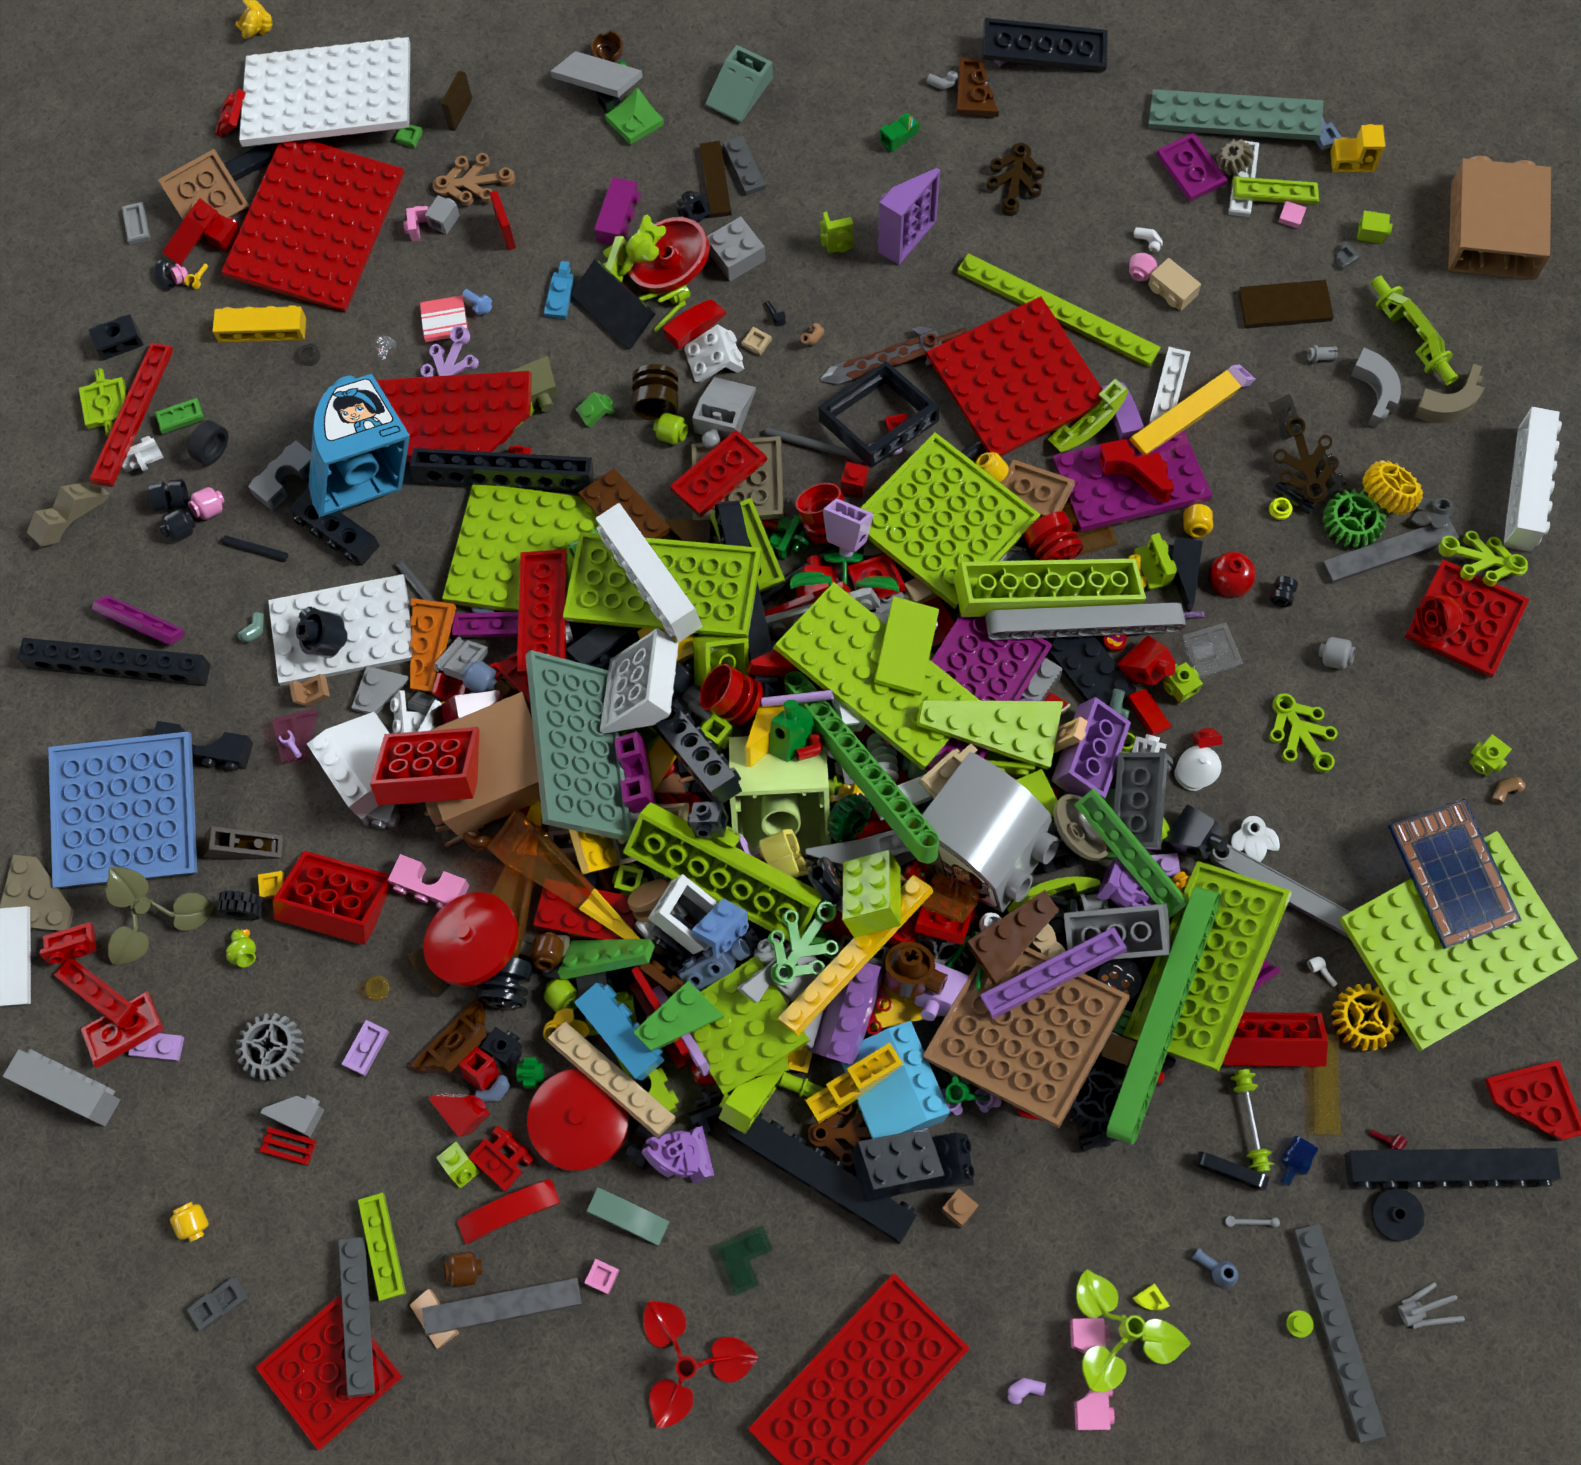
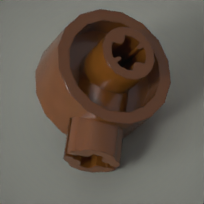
M902 942L893 946L887 953L883 973L884 982L893 993L906 998L918 997L926 993L927 990L937 995L942 993L948 975L935 969L934 956L929 949L918 943Z

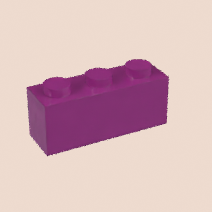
M612 177L594 229L597 242L613 245L616 236H623L627 239L629 221L632 222L634 220L635 204H639L641 198L637 182Z

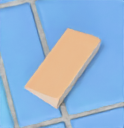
M428 1289L410 1304V1307L425 1329L422 1308L440 1305L441 1303L434 1292ZM458 1330L428 1336L435 1347L439 1349L457 1336L459 1332Z

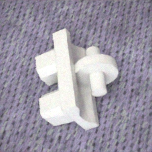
M150 436L141 438L139 444L131 446L122 466L126 473L141 467L142 471L148 470L147 464L163 458L154 438L151 439Z

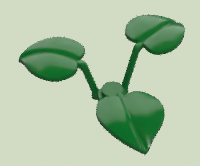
M839 552L824 555V560L827 562H842L843 582L846 585L847 562H860L863 559V555L860 552H853V555L850 557H843ZM799 572L791 578L790 588L792 590L802 585L827 583L831 586L833 583L831 576L824 575L822 572ZM888 576L865 577L864 580L856 582L855 591L859 590L860 587H876L899 592V586L896 581Z

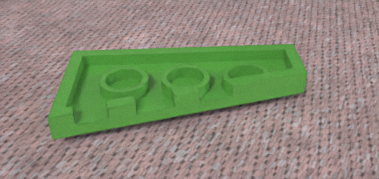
M651 939L571 940L558 974L564 980L649 963L655 946Z

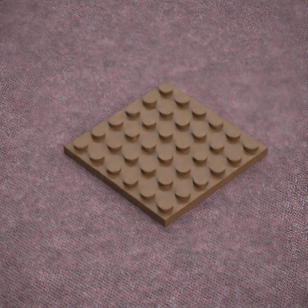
M1027 947L996 984H992L983 970L979 990L975 988L979 965L977 961L926 1049L923 1059L1060 1128L1129 1001V995L1086 974H1081L992 1019L980 995L1052 958Z

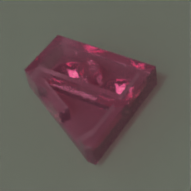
M317 708L272 719L282 764L306 759L309 750L307 743L312 740L319 715ZM288 730L295 737V745L301 753L299 758L294 755L289 747L283 746L279 740V736L283 740L290 738Z

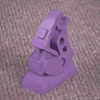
M1116 856L1106 868L1097 898L1102 900L1111 898L1119 907L1156 904Z
M703 1126L688 1132L675 1131L671 1134H664L659 1138L651 1137L647 1139L646 1143L650 1144L653 1150L648 1146L643 1149L642 1154L664 1176L670 1177L674 1174L680 1178L690 1176L693 1183H699L714 1176Z

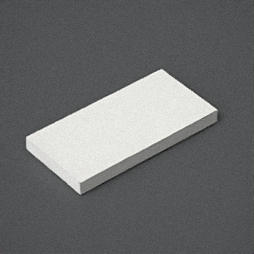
M30 907L0 908V1006L31 1004Z

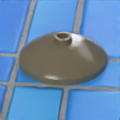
M1073 794L1064 795L1057 800L1054 806V823L1059 836L1067 847L1078 856L1092 861L1101 860L1109 854L1110 847L1075 807L1074 804L1082 797Z

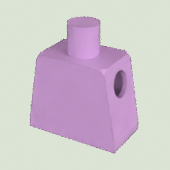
M837 498L823 509L827 541L840 547L839 553L841 556H852L853 552L863 546L868 539L873 513Z
M935 962V969L947 974L948 979L940 995L927 990L926 993L914 997L915 1005L923 1008L921 1016L928 1021L935 1020L937 1014L946 1016L967 981L968 975Z

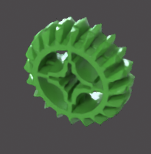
M1355 488L1350 493L1345 489L1342 494L1337 493L1333 499L1328 501L1327 507H1325L1323 512V523H1326L1324 531H1330L1329 538L1337 537L1336 544L1340 543V541L1345 542L1344 548L1348 547L1349 544H1352L1353 549H1356L1358 545L1362 548L1366 547L1367 544L1372 545L1376 539L1380 538L1382 531L1385 529L1386 515L1383 514L1385 510L1378 507L1379 505L1374 503L1372 498L1366 496L1364 490L1358 494ZM1344 507L1345 512L1343 516L1338 518L1337 511ZM1371 520V528L1365 530L1366 521Z

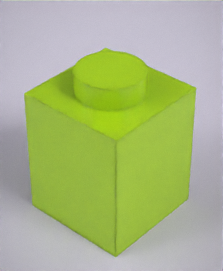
M1364 211L1359 222L1357 241L1383 244L1385 238L1390 237L1392 231V224L1389 223L1390 214Z

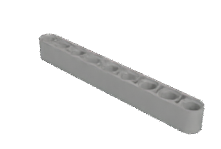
M1180 603L994 610L985 614L987 633L990 640L1169 633L1186 628L1183 607Z

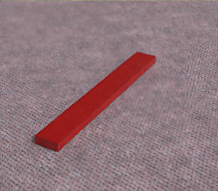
M150 343L89 478L91 484L108 487L114 486L171 358L172 346Z

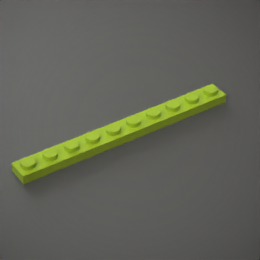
M969 253L958 268L957 274L1020 305L1042 296L1059 324L1149 368L1160 351V346Z

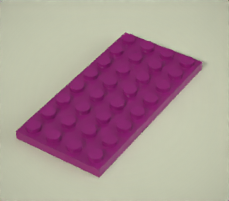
M960 615L931 661L980 701H1019L1052 647V644L1043 638L990 640L988 638L985 616L961 617ZM881 738V741H882V742H884L885 744L889 745V746L892 747L893 749L897 750V749H896L895 747H893L889 742H887L884 738ZM951 738L925 769L930 771L953 749H958L962 752L969 743ZM973 745L978 750L975 754L984 758L988 750Z

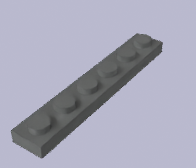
M365 1237L340 1239L339 1260L347 1397L375 1395Z

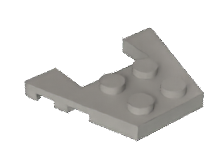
M791 946L785 949L786 959L792 952ZM814 955L800 957L795 966L809 965L812 961L818 959ZM774 958L765 968L753 974L751 979L739 985L737 990L753 1003H758L771 984L793 1003L817 976H812L811 974L796 976L791 984L786 986L778 985L771 977V968L776 963ZM817 964L813 965L815 972L820 971V967ZM780 969L779 975L785 978L786 971L784 969ZM823 1010L805 1028V1032L811 1040L804 1045L806 1048L814 1046Z

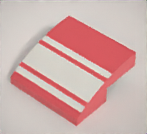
M462 295L420 302L425 342L450 338L451 330L457 325H462L468 330L465 302Z

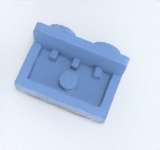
M723 898L692 929V935L711 946L713 956L719 958L731 948L732 944L740 936L747 932L749 926L747 911Z

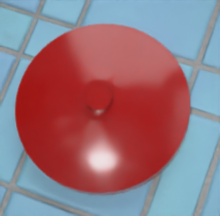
M668 218L654 224L655 226H665L666 233L655 245L659 249L658 256L654 261L644 264L636 262L628 271L639 288L650 293L671 292L689 283L702 270L709 255V240L703 228L697 222L688 218Z
M486 892L468 893L453 899L439 910L426 931L423 948L427 965L442 981L454 986H473L492 978L507 964L516 948L519 930L514 912L501 898Z
M570 1069L552 1076L537 1090L528 1110L527 1126L532 1144L547 1162L567 1171H586L606 1163L621 1148L628 1131L629 1113L579 1069Z

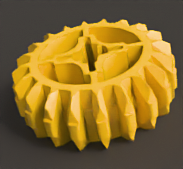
M1380 460L1372 464L1363 476L1362 484L1364 491L1369 493L1368 497L1372 498L1374 503L1380 505L1381 508H1385L1389 513L1393 512L1395 515L1410 514L1421 503L1423 498V490L1421 489V484L1416 482L1417 478L1413 477L1411 472H1407L1404 467L1398 466L1397 463L1392 464L1391 461L1385 462Z
M1357 984L1354 989L1348 987L1345 990L1346 994H1339L1338 998L1340 1001H1335L1333 1004L1337 1010H1333L1331 1015L1338 1018L1332 1022L1333 1026H1340V1029L1336 1031V1035H1341L1342 1033L1346 1035L1343 1038V1043L1352 1040L1351 1047L1354 1049L1360 1044L1362 1051H1366L1368 1046L1372 1051H1376L1378 1046L1381 1048L1387 1046L1386 1041L1392 1042L1394 1040L1392 1034L1399 1032L1395 1025H1399L1401 1022L1397 1017H1394L1396 1014L1384 994H1380V987L1377 986L1372 991L1370 984H1366L1364 989L1360 984ZM1365 999L1373 1002V1004L1371 1006H1365L1362 1003H1357L1354 1000ZM1348 1009L1351 1010L1350 1013L1355 1020L1353 1026L1348 1019ZM1379 1009H1381L1384 1015V1026L1378 1017ZM1372 1010V1013L1369 1015L1370 1017L1368 1018V1021H1365L1360 1025V1022L1363 1020L1364 1014H1367ZM1365 1028L1371 1032L1375 1031L1378 1035L1367 1036L1359 1033V1031Z

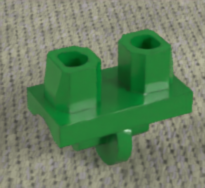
M797 515L793 519L781 518L777 528L786 534L783 538L773 534L769 540L773 551L777 552L778 558L785 560L790 549L797 553L799 548L807 549L809 542L805 539L807 533L805 531L800 532L802 528L800 524L801 519Z

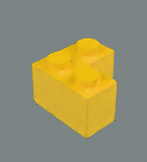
M1361 125L1357 138L1334 139L1330 150L1332 173L1375 172L1385 149L1383 125Z

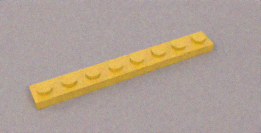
M914 875L901 887V926L933 893L930 885ZM901 926L853 938L778 1018L781 1024L799 1036Z

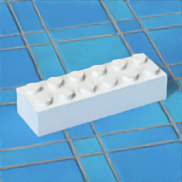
M1531 407L1518 427L1503 545L1506 548L1532 552L1535 546L1541 543L1543 535L1548 534L1550 522L1547 521V515L1550 514L1552 509V501H1549L1555 485V482L1552 481V474L1555 473L1557 467L1554 455H1556L1559 448V441H1556L1562 425V422L1559 421L1558 411Z
M616 504L596 517L599 527L596 529L602 537L601 540L607 549L612 551L619 566L624 568L631 583L636 585L643 600L648 602L655 617L661 620L670 638L675 636L678 642L703 627L694 606L621 504Z

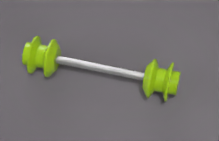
M1249 1069L1238 1070L1234 1072L1235 1076L1230 1079L1237 1082V1086L1233 1088V1091L1245 1096L1255 1150L1250 1151L1246 1155L1247 1158L1253 1161V1164L1248 1168L1260 1173L1269 1172L1270 1166L1274 1165V1163L1268 1162V1156L1272 1152L1267 1149H1260L1249 1095L1250 1092H1253L1258 1087L1257 1084L1252 1083V1078L1256 1074L1250 1073Z

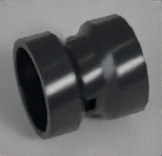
M1288 576L1276 577L1274 582L1275 590L1271 593L1270 601L1281 607L1292 606L1294 601L1293 593L1297 590L1298 582Z

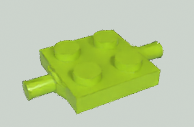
M96 369L94 370L96 382L79 388L84 421L88 429L105 426V434L109 436L126 399L127 391L122 377L112 380L105 379L104 370Z

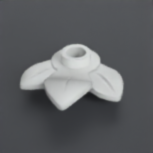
M1258 816L1245 818L1241 824V829L1235 832L1231 839V846L1239 851L1244 850L1246 855L1259 862L1265 857L1267 849L1278 851L1280 846L1275 831L1267 828L1264 821ZM1253 823L1258 827L1256 832H1252L1250 829Z

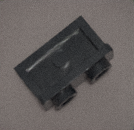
M955 1132L932 1137L945 1175L935 1189L974 1185L975 1171L971 1164V1142L968 1139V1135Z

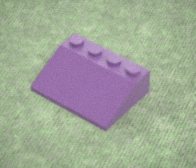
M938 168L893 187L888 194H883L879 200L878 253L898 265L902 263L937 221L940 170Z

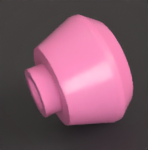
M1137 253L1130 258L1129 272L1136 281L1148 280L1151 273L1158 268L1156 260L1149 254Z

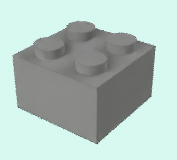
M742 217L735 219L707 236L710 245L709 255L729 281L766 261L765 246Z

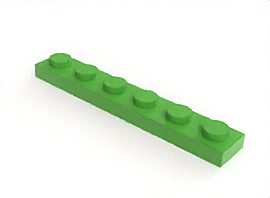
M1095 788L1074 804L1156 904L1167 903L1169 919L1188 904L1187 898Z

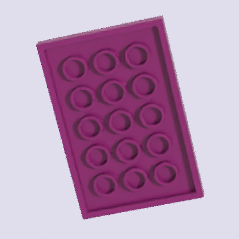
M1182 431L1149 453L1160 452L1162 461L1165 460L1167 463L1168 479H1172L1174 484V492H1171L1170 502L1167 503L1159 502L1129 476L1122 474L1104 475L1099 460L1100 445L1053 456V463L1058 475L1075 481V486L1068 501L1080 532L1212 499V493L1185 431ZM1128 439L1129 447H1133L1135 457L1141 456L1140 451Z

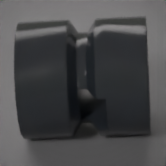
M183 479L169 480L168 484L163 481L149 484L150 502L155 512L167 511L171 506L174 509L188 508V490Z

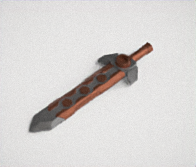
M922 326L913 328L912 332L918 337L830 366L821 377V381L840 385L865 376L874 367H878L885 361L891 366H898L925 357L927 351L967 331L964 327L939 336L938 332L933 331L931 328ZM928 358L926 359V366L931 365Z

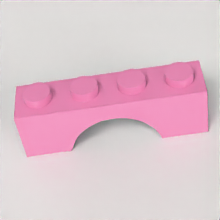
M1104 1318L1070 1320L1071 1348L1080 1351L1084 1355L1090 1348L1095 1346L1106 1348L1105 1341L1110 1340L1109 1325L1104 1324ZM1113 1389L1104 1393H1096L1090 1390L1084 1398L1074 1402L1076 1430H1110V1424H1114V1409L1109 1407V1396H1113Z

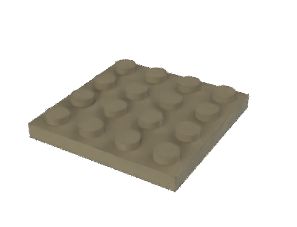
M781 437L748 439L767 456V461L720 502L737 500L741 502L752 498L760 520L784 518ZM703 443L692 444V467L713 449L705 447ZM715 506L702 517L693 511V520L711 521L709 515L715 513Z

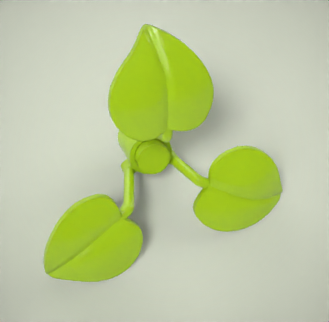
M1088 1269L1083 1272L1076 1288V1300L1081 1312L1089 1319H1097L1103 1314L1107 1319L1121 1321L1119 1334L1122 1339L1113 1348L1111 1353L1103 1346H1095L1090 1348L1083 1357L1082 1370L1088 1387L1092 1392H1108L1116 1388L1123 1381L1126 1374V1364L1115 1355L1127 1342L1135 1341L1138 1338L1141 1341H1145L1143 1345L1145 1355L1152 1362L1161 1365L1174 1361L1190 1346V1341L1181 1331L1163 1320L1152 1319L1145 1323L1141 1317L1136 1315L1127 1318L1126 1315L1109 1314L1108 1312L1113 1311L1118 1304L1116 1288L1110 1281L1092 1273Z

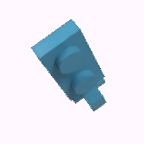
M561 261L559 273L554 272L544 311L546 318L563 320L567 318L571 292L574 286V276L570 274V262Z

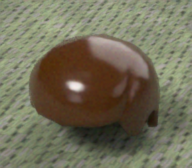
M612 30L604 34L599 33L592 42L591 52L594 57L615 63L622 55L623 42L620 35Z

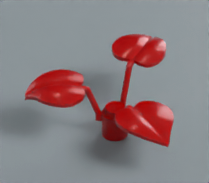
M654 1300L647 1303L644 1312V1329L647 1338L653 1345L659 1348L667 1346L672 1341L679 1359L675 1366L676 1373L679 1376L677 1384L671 1379H663L657 1382L650 1392L649 1402L657 1428H665L681 1421L692 1409L694 1394L690 1388L682 1386L684 1379L692 1378L697 1368L714 1363L713 1371L719 1379L724 1382H735L742 1379L749 1372L751 1367L758 1361V1355L743 1340L735 1337H723L712 1345L713 1358L697 1362L692 1355L682 1354L679 1343L675 1338L681 1336L686 1329V1316L681 1308L672 1303Z

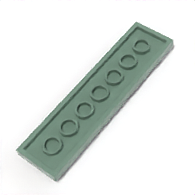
M1153 89L1148 129L1320 141L1324 100Z

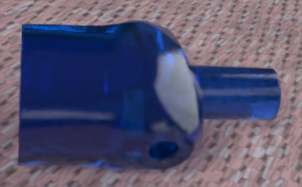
M1294 1136L1281 1158L1282 1164L1287 1167L1281 1182L1290 1186L1296 1173L1306 1175L1319 1149L1303 1138Z

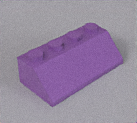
M1094 697L1077 707L1074 719L1081 716L1088 721L1085 728L1086 734L1080 743L1073 744L1062 750L1052 782L1069 794L1085 796L1095 788L1101 797L1105 799L1118 762V753L1122 751L1131 722Z
M866 963L824 1008L814 1046L808 1048L807 1051L849 1065L857 1062L884 976L883 968Z

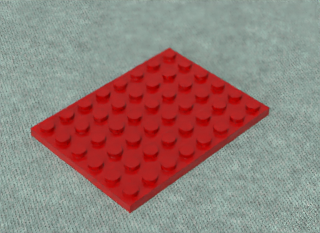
M308 139L279 142L221 271L223 276L346 313L405 173L404 168Z

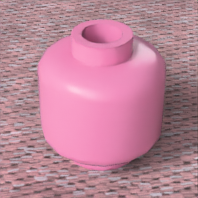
M206 487L193 493L188 505L196 518L199 517L202 520H207L222 512L224 498L219 491L215 492L211 487Z

